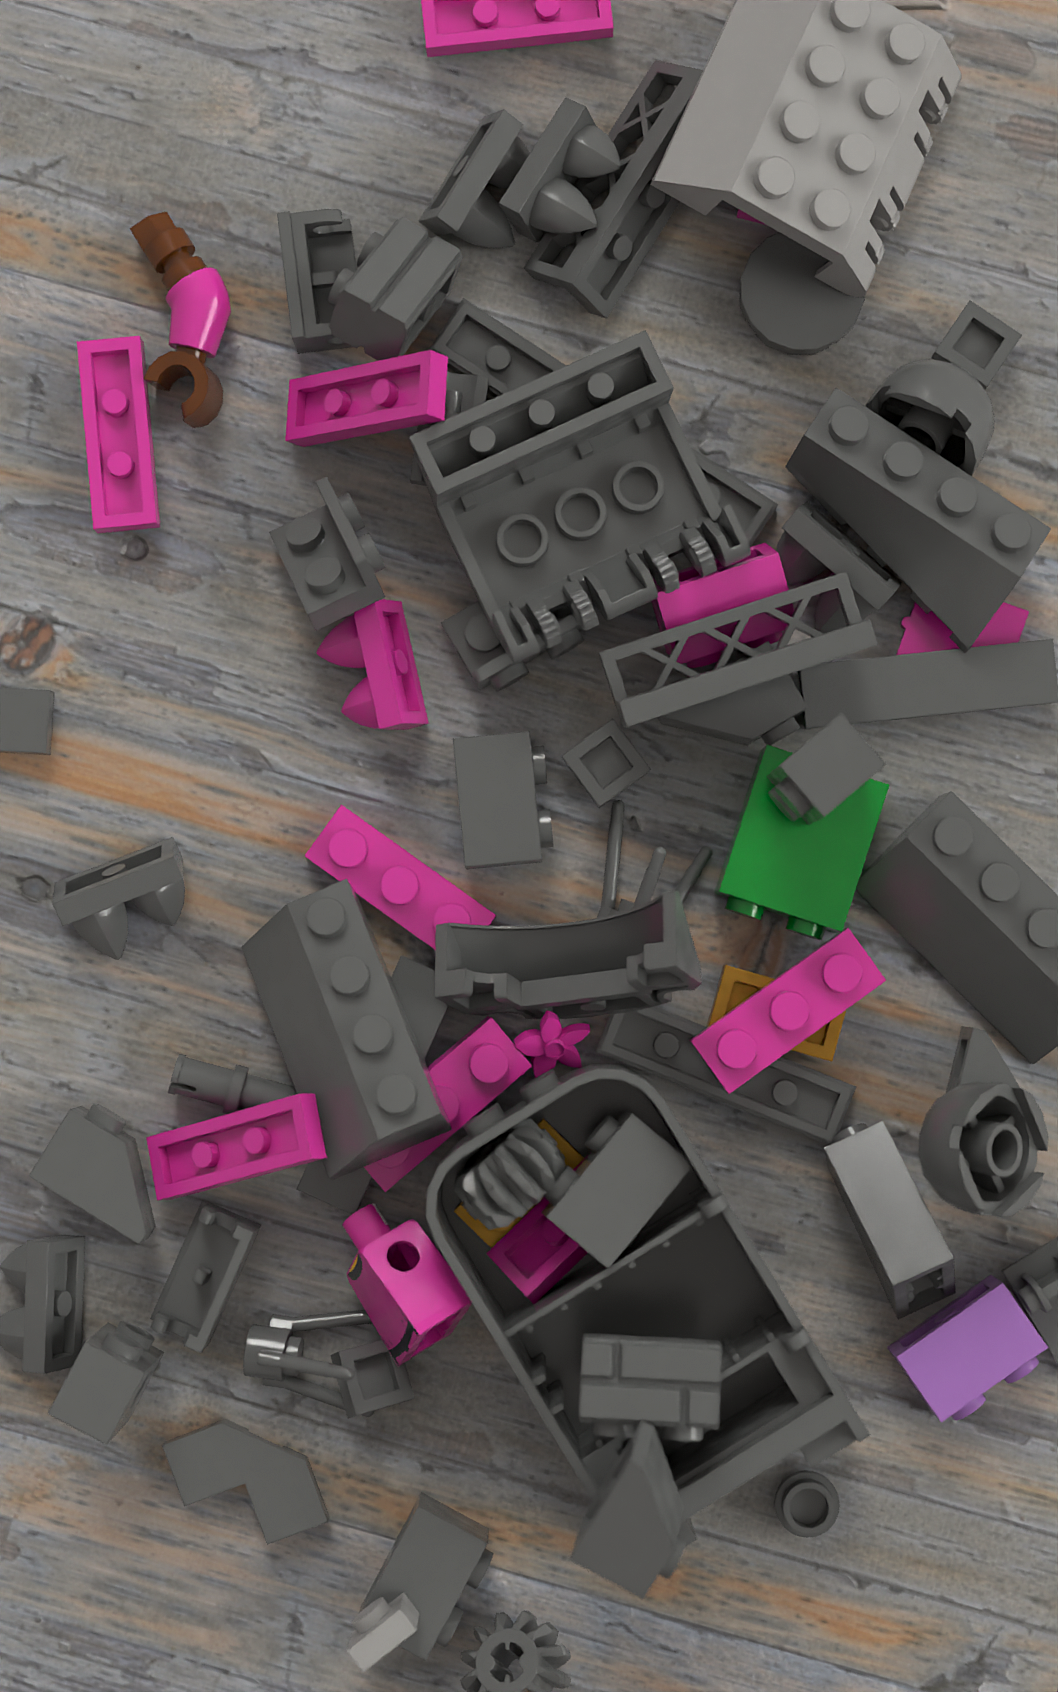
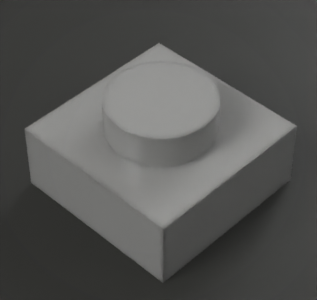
M404 1592L389 1604L383 1597L378 1598L353 1619L352 1625L356 1630L351 1633L347 1652L362 1672H365L417 1631L420 1613Z

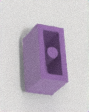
M989 1275L887 1348L930 1411L940 1422H943L950 1416L954 1420H960L972 1414L986 1401L983 1393L1004 1379L1006 1383H1013L1029 1374L1039 1363L1036 1356L1046 1350L1048 1346L1005 1284L994 1276Z

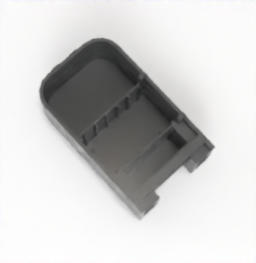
M592 1063L573 1070L561 1078H558L554 1070L550 1069L520 1088V1093L524 1098L522 1102L505 1112L497 1102L466 1122V1125L463 1127L468 1135L461 1138L443 1155L428 1187L426 1218L437 1246L592 1501L632 1437L593 1434L594 1422H579L582 1351L585 1333L717 1340L721 1343L718 1429H703V1440L678 1441L662 1438V1426H653L685 1508L678 1537L686 1541V1546L697 1540L691 1516L800 1449L810 1467L813 1468L854 1441L858 1440V1442H861L870 1436V1433L664 1098L640 1074L618 1064ZM624 1112L633 1113L692 1163V1168L609 1269L587 1253L539 1301L533 1304L486 1254L491 1248L454 1212V1209L462 1202L453 1191L457 1173L466 1166V1161L473 1157L482 1145H485L491 1139L522 1120L532 1119L537 1124L544 1118L585 1158L592 1151L584 1144L605 1117L610 1114L618 1120ZM635 1425L634 1433H635V1431L637 1430V1428H638L639 1425Z

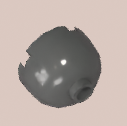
M923 359L900 366L877 387L865 407L970 476L973 475L983 460L994 432V411L991 399L979 381L969 371L949 362Z
M973 1082L961 1084L936 1099L925 1115L919 1134V1159L923 1176L941 1199L960 1210L972 1214L1012 1216L1026 1207L1040 1188L1044 1173L1034 1172L1037 1163V1150L1048 1151V1133L1043 1112L1032 1094L1023 1088H1013L1006 1083Z

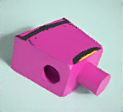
M375 1203L361 1208L342 1223V1226L358 1249L347 1272L348 1281L399 1367L449 1336L472 1305V1302L449 1264L417 1221L413 1219L408 1220L392 1230Z

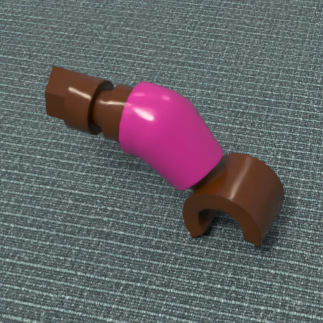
M166 211L149 215L129 228L155 271L160 274L165 273L162 282L168 290L166 301L171 308L169 346L176 349V351H170L158 357L149 366L144 380L156 389L170 391L172 384L178 378L193 376L195 380L193 393L190 398L182 403L181 410L183 421L192 428H199L208 425L217 417L223 404V388L220 380L205 363L206 358H214L216 356L231 314L228 291L217 269L207 268L201 257L193 256L195 253L193 243L183 228H176Z

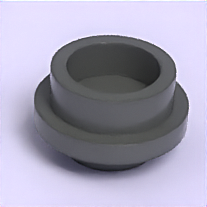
M804 1470L789 1475L781 1482L775 1494L774 1506L777 1517L786 1530L794 1535L809 1538L819 1536L833 1526L839 1514L840 1502L835 1487L825 1476L815 1471Z

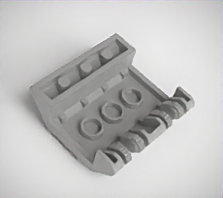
M735 0L650 185L705 216L724 200L830 260L817 270L815 278L846 295L863 297L867 293L876 272L875 264L879 265L886 250L875 229L883 232L894 231L901 216L899 211L904 209L925 162L923 156H927L933 144V137L930 136V131L925 123L937 125L942 122L948 110L946 106L952 101L961 81V72L942 34L884 0Z

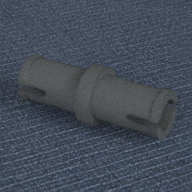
M183 1054L178 1055L171 1077L172 1083H170L168 1089L169 1094H179L223 1106V1113L225 1114L297 1094L294 1086L248 1074L249 1067L236 1064L235 1070L188 1058Z

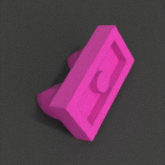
M381 599L354 612L353 615L345 618L329 632L316 652L317 655L330 663L343 667H366L367 677L362 679L347 696L341 708L342 714L361 726L374 729L408 730L429 724L401 601Z

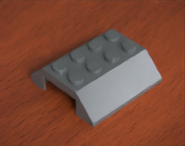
M646 330L409 436V441L436 513L490 627L514 664L540 652L532 631L534 629L548 648L562 642L560 626L555 616L551 613L567 605L577 623L582 626L584 631H587L599 625L592 602L606 621H609L657 599L658 592L653 579L665 594L680 588L678 571L673 561L669 559L677 554L683 553L702 577L717 571L714 556L723 567H726L751 555L749 543L731 505L723 507L721 511L669 404L674 387Z

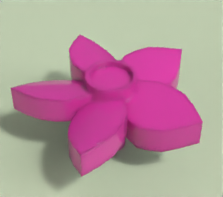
M547 1010L540 1021V1030H525L514 1038L513 1041L515 1047L520 1052L531 1056L535 1078L553 1069L556 1066L557 1060L569 1067L582 1068L579 1051L573 1045L583 1040L591 1030L589 1024L585 1023L571 1024L562 1028L557 1014Z

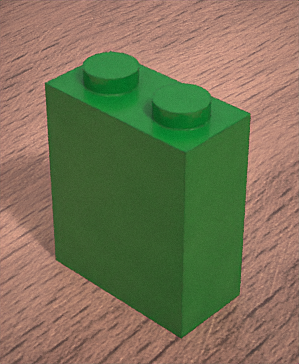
M766 745L760 751L714 894L728 898L725 906L726 910L756 920H761L764 910L787 917L788 922L785 929L822 941L825 930L832 933L842 932L889 789V784L869 778L822 819L810 825H807L800 817L792 822L770 798L768 792L775 786L766 776L793 753Z

